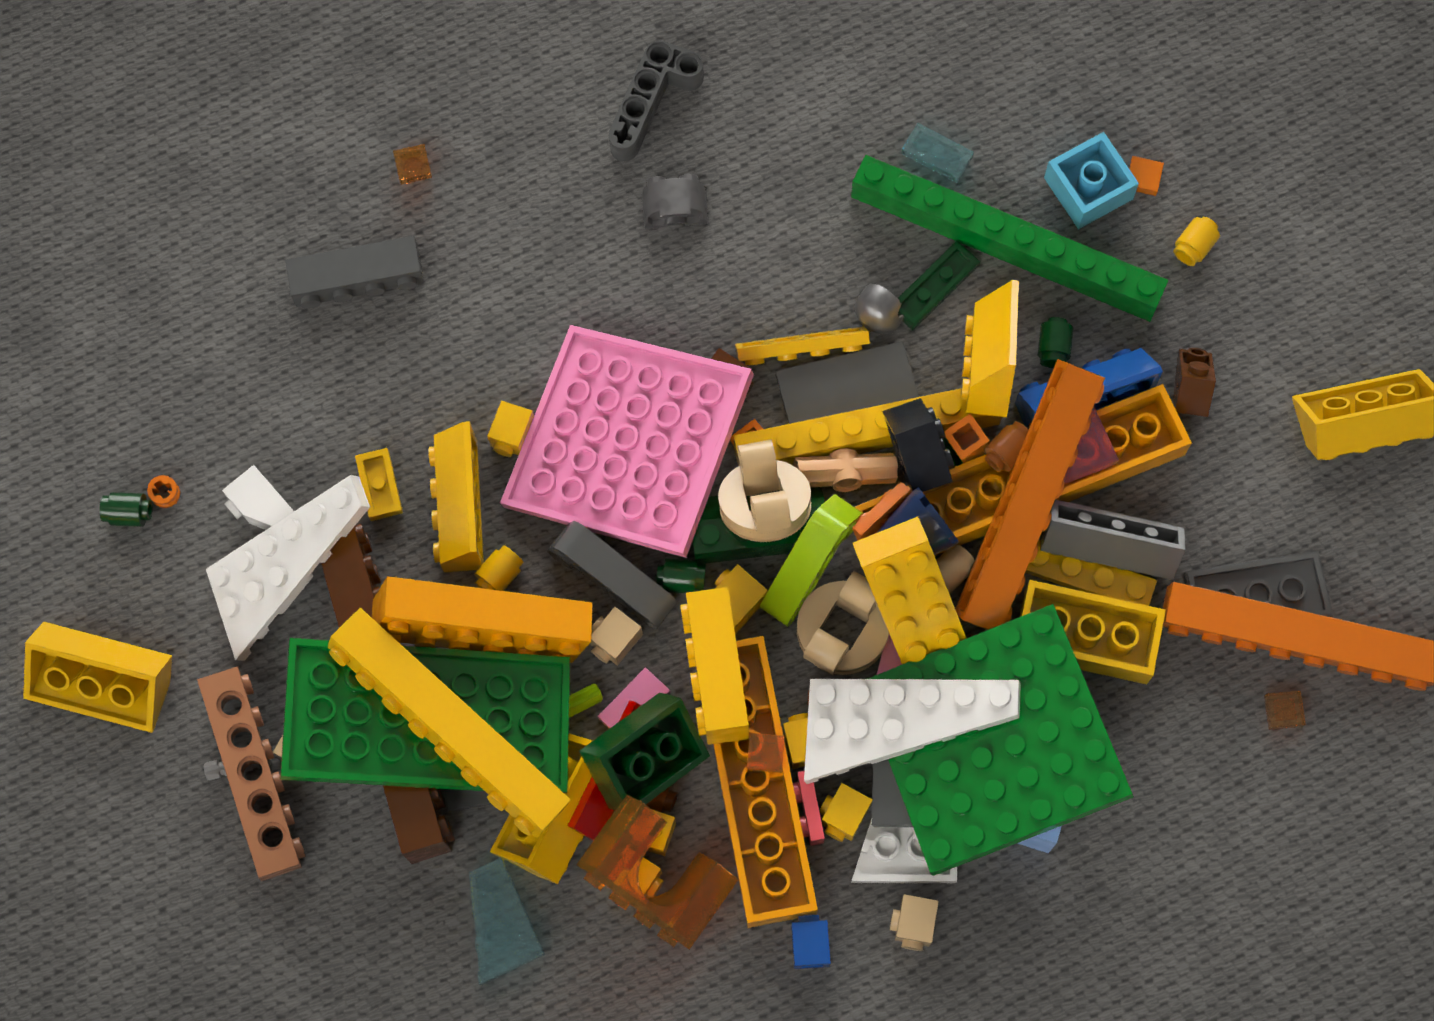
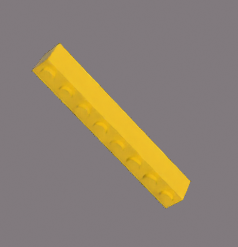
M960 388L734 435V450L737 463L740 466L738 445L772 440L776 460L793 465L795 457L829 456L830 453L839 449H854L858 454L890 448L893 447L882 411L921 398L926 408H933L936 418L940 419L945 431L970 414L966 413L967 399H961ZM971 414L981 428L1000 425L1002 417Z
M359 608L331 635L328 643L331 657L343 667L347 665L356 673L357 681L367 690L374 689L383 698L382 703L390 712L396 715L400 713L409 721L408 726L415 735L422 739L426 737L435 745V752L448 763L452 761L462 770V777L474 787L480 786L488 794L487 798L495 808L500 811L505 809L515 818L514 824L524 834H532L537 839L571 801L567 795L362 608Z

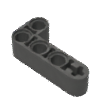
M654 41L647 46L609 130L610 150L615 159L625 162L636 157L668 84L687 91L696 90L701 86L704 79L703 61L699 54L665 41ZM659 58L666 60L664 63L660 64L653 62L654 60ZM689 68L696 70L694 73L686 74L683 72L685 69ZM645 85L654 86L652 90L648 91L641 89ZM633 112H640L643 114L642 116L637 118L629 116ZM626 131H628L629 140H625L627 137Z
M576 521L566 525L547 550L555 560L559 561L561 559L564 561L562 565L565 567L577 569L627 610L654 629H658L677 603V600L589 529Z

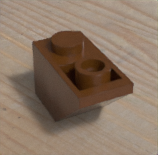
M1194 347L1188 350L1179 349L1173 395L1174 407L1177 413L1208 417L1216 383L1212 353H1207V351L1201 348Z

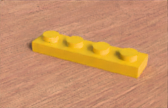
M863 326L737 343L735 347L739 361H745V365H758L765 362L764 358L776 356L778 361L796 359L798 353L810 352V356H824L830 354L829 349L842 348L843 352L862 350V345L870 344L868 329Z
M1038 540L1037 556L1032 563L1028 564L1025 573L1074 590L1147 606L1150 605L1157 583L1156 579L1129 570H1121L1112 566L1094 562L1090 563L1076 558L1040 551L1041 540Z

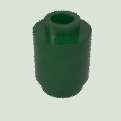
M1051 317L1040 326L1037 356L1040 358V364L1044 367L1054 368L1057 359L1067 362L1071 358L1074 327L1064 318Z
M111 492L110 495H103L101 498L100 519L102 522H108L110 526L144 527L146 520H151L152 501L147 500L144 493Z
M665 558L664 565L658 564L657 584L663 585V589L671 593L686 594L702 591L705 585L706 564H698V560Z

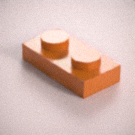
M900 482L893 489L886 491L881 497L880 502L869 512L862 514L852 527L857 541L876 534L908 497L911 489Z

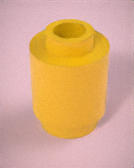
M1208 217L1193 218L1176 240V247L1173 250L1174 255L1188 266H1194L1197 262H1202L1220 238L1218 225Z
M503 545L500 550L495 549L474 573L478 578L475 584L478 588L504 591L521 572L519 568L524 562L515 552Z

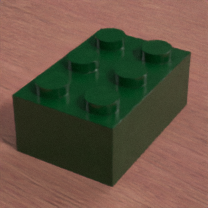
M660 692L579 751L609 809L628 816L634 814L710 757L682 699Z

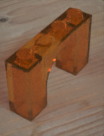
M626 795L576 865L587 873L583 878L586 882L599 891H602L605 887L612 892L608 897L612 902L625 911L628 906L636 911L633 915L634 919L648 929L653 925L659 928L660 931L657 936L673 948L679 943L690 950L739 879L715 860L698 852L681 878L670 890L658 896H645L639 885L640 863L667 822L643 802Z

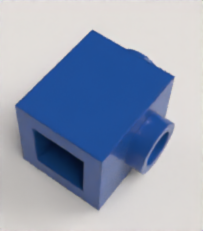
M819 915L799 916L798 922H792L791 924L794 969L830 967L827 920L820 921Z

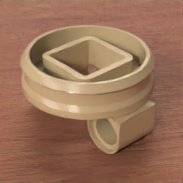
M772 440L738 445L740 466L733 469L724 478L718 493L720 515L724 524L739 537L756 542L777 541L794 534L806 523L811 512V489L807 478L793 465L776 460ZM746 496H750L751 511H749Z
M856 571L851 573L847 581H834L815 589L800 608L797 620V637L804 653L803 658L832 675L854 674L865 670L877 661L887 643L889 632L866 577ZM835 606L842 608L867 623L851 650H849L848 644L822 630Z

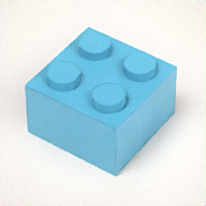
M1104 132L1049 161L1044 176L1045 181L1078 229L1133 200L1139 185Z

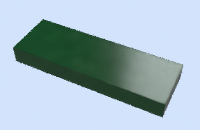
M958 241L953 243L898 297L901 303L898 317L902 314L904 316L902 322L911 330H914L980 266L981 261Z

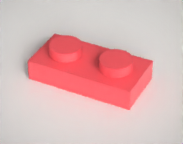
M805 771L797 772V782L793 783L796 802L797 804L802 803L804 816L800 817L803 837H809L810 846L823 844L825 837L814 782L806 784L804 782Z

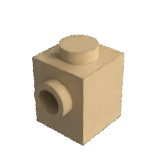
M614 607L605 619L601 616L592 625L591 646L594 648L591 652L605 664L610 660L618 666L642 637V627L618 608Z
M903 894L900 910L893 909L890 930L896 931L895 940L902 942V948L922 951L923 946L930 947L939 901Z

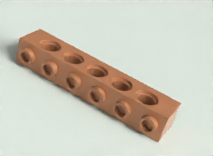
M237 666L197 679L258 878L264 881L302 868L300 859L306 857L300 837L293 839L289 826L295 824L290 805L283 806L279 793L285 791L282 780H280L279 771L272 773L268 761L274 758L269 739L262 740L258 729L264 726L259 707H251L248 695L254 694L249 675H241ZM235 699L242 702V707L237 714L227 715L224 713L223 709L228 701ZM249 732L252 734V740L248 746L244 748L234 746V738L238 733ZM251 764H258L262 767L261 776L254 781L246 780L244 778L245 769ZM261 797H269L273 802L272 808L264 814L256 813L254 811L256 800ZM274 829L280 830L283 833L282 842L276 847L266 846L264 837L267 832Z

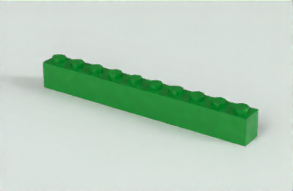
M865 155L852 181L851 197L1149 322L1168 283V280L868 155Z

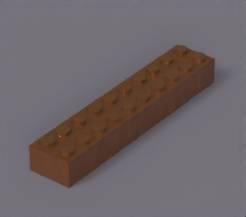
M361 523L355 525L346 537H340L330 550L331 556L325 563H321L339 628L359 608H362L372 618L373 599L380 589V586L377 587L376 585L382 583L378 567L374 564L371 555H368V553L373 552L369 536L365 533ZM383 785L401 853L411 864L452 852L449 842L455 841L450 821H447L445 815H441L440 809L446 807L441 789Z

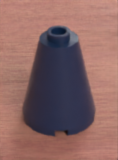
M919 487L908 495L878 531L881 532L918 517L934 555L959 543V540Z

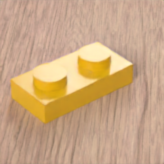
M388 448L355 455L359 477L370 508L367 510L370 521L402 514L403 509Z

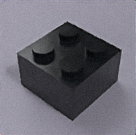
M919 398L882 411L901 472L911 491L919 487L924 492L953 482L949 470L955 468L949 449H946L943 438H946L940 419L936 418L933 408H926L922 399Z

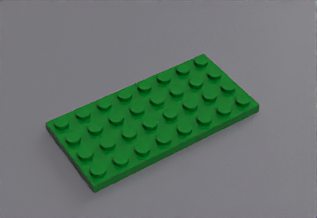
M289 639L280 780L484 791L478 785L477 787L470 785L462 777V770L452 761L450 763L444 761L435 752V745L426 737L422 739L415 735L408 726L409 721L400 713L396 715L390 712L382 703L383 698L374 689L367 690L357 681L356 673L347 665L344 667L339 665L329 653V640ZM403 646L563 793H567L570 657Z

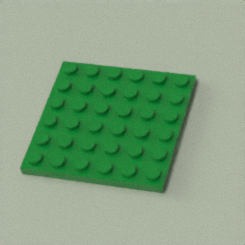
M1054 604L959 641L957 645L948 649L942 648L927 654L919 662L910 661L868 678L1019 680L1021 683L1020 718L980 731L973 730L957 735L954 739L945 742L941 740L925 745L922 749L888 759L932 876L1134 797Z

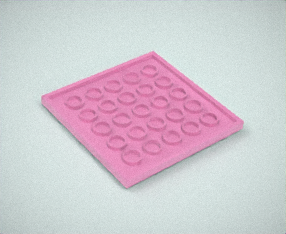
M570 325L500 504L510 510L565 525L576 521L591 532L686 558L753 379L754 373L752 369Z

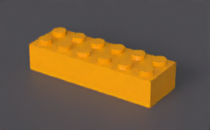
M387 576L373 599L372 618L400 644H415L416 647H442L460 650L570 657V663H573L591 643L592 602Z

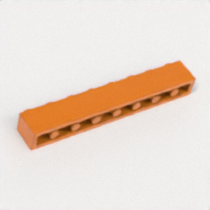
M1057 359L956 606L957 615L963 621L988 630L1010 621L1012 603L1016 594H1020L1024 587V574L1028 564L1032 563L1037 556V542L1042 531H1045L1050 524L1052 516L1050 511L1055 499H1059L1064 490L1065 482L1063 479L1068 468L1072 467L1078 455L1077 445L1081 436H1084L1090 427V414L1094 404H1097L1103 395L1105 377Z
M1172 582L1167 586L1163 609L1166 610L1163 627L1168 628L1169 634L1181 637H1188L1189 633L1202 635V641L1221 645L1223 641L1236 643V649L1246 652H1256V649L1259 648L1270 651V657L1282 660H1290V656L1302 658L1303 664L1312 667L1323 668L1324 664L1338 666L1337 672L1347 675H1358V671L1371 674V679L1378 682L1392 683V679L1404 681L1405 687L1413 690L1426 691V687L1434 686L1433 640L1182 583Z

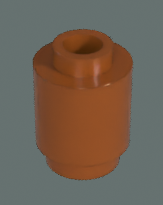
M1017 421L1012 425H1006L984 448L987 455L985 460L989 466L998 472L1001 470L1010 472L1014 467L1029 429Z

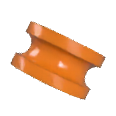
M166 475L153 478L147 488L148 497L160 508L172 507L180 498L179 486L171 477ZM162 485L172 488V491L168 490L170 495L164 499L161 495L156 496V493H160L158 488Z

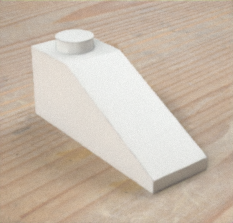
M254 465L222 490L229 499L224 504L236 519L243 515L249 524L265 530L294 512Z

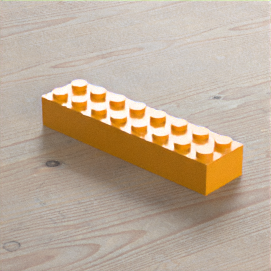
M764 636L736 641L749 723V739L713 744L748 928L798 919L799 916L817 915L818 912Z

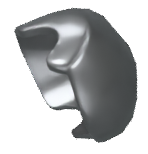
M867 285L855 302V312L858 320L871 332L879 334L892 333L899 327L904 318L902 314L898 317L901 307L899 299L880 285Z

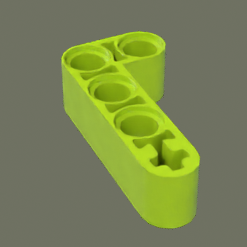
M836 494L825 501L807 522L762 600L760 608L787 627L790 626L798 616L803 602L813 592L838 547L852 534V527L863 513Z

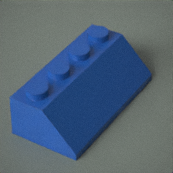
M1142 348L1134 351L1123 349L1115 353L1112 359L1104 362L1093 360L1081 367L1084 370L1105 377L1103 395L1100 401L1094 404L1091 412L1156 387L1163 373L1161 366ZM1038 382L1030 383L1022 387L1017 395L1015 405L1024 426L1028 429L1048 382L1041 385Z

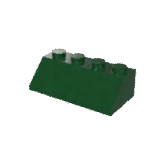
M810 487L811 512L806 523L794 534L772 542L751 541L734 534L727 528L721 518L718 496L708 497L693 538L695 560H698V564L790 554L811 516L825 502L822 488ZM746 496L749 511H751L750 496Z

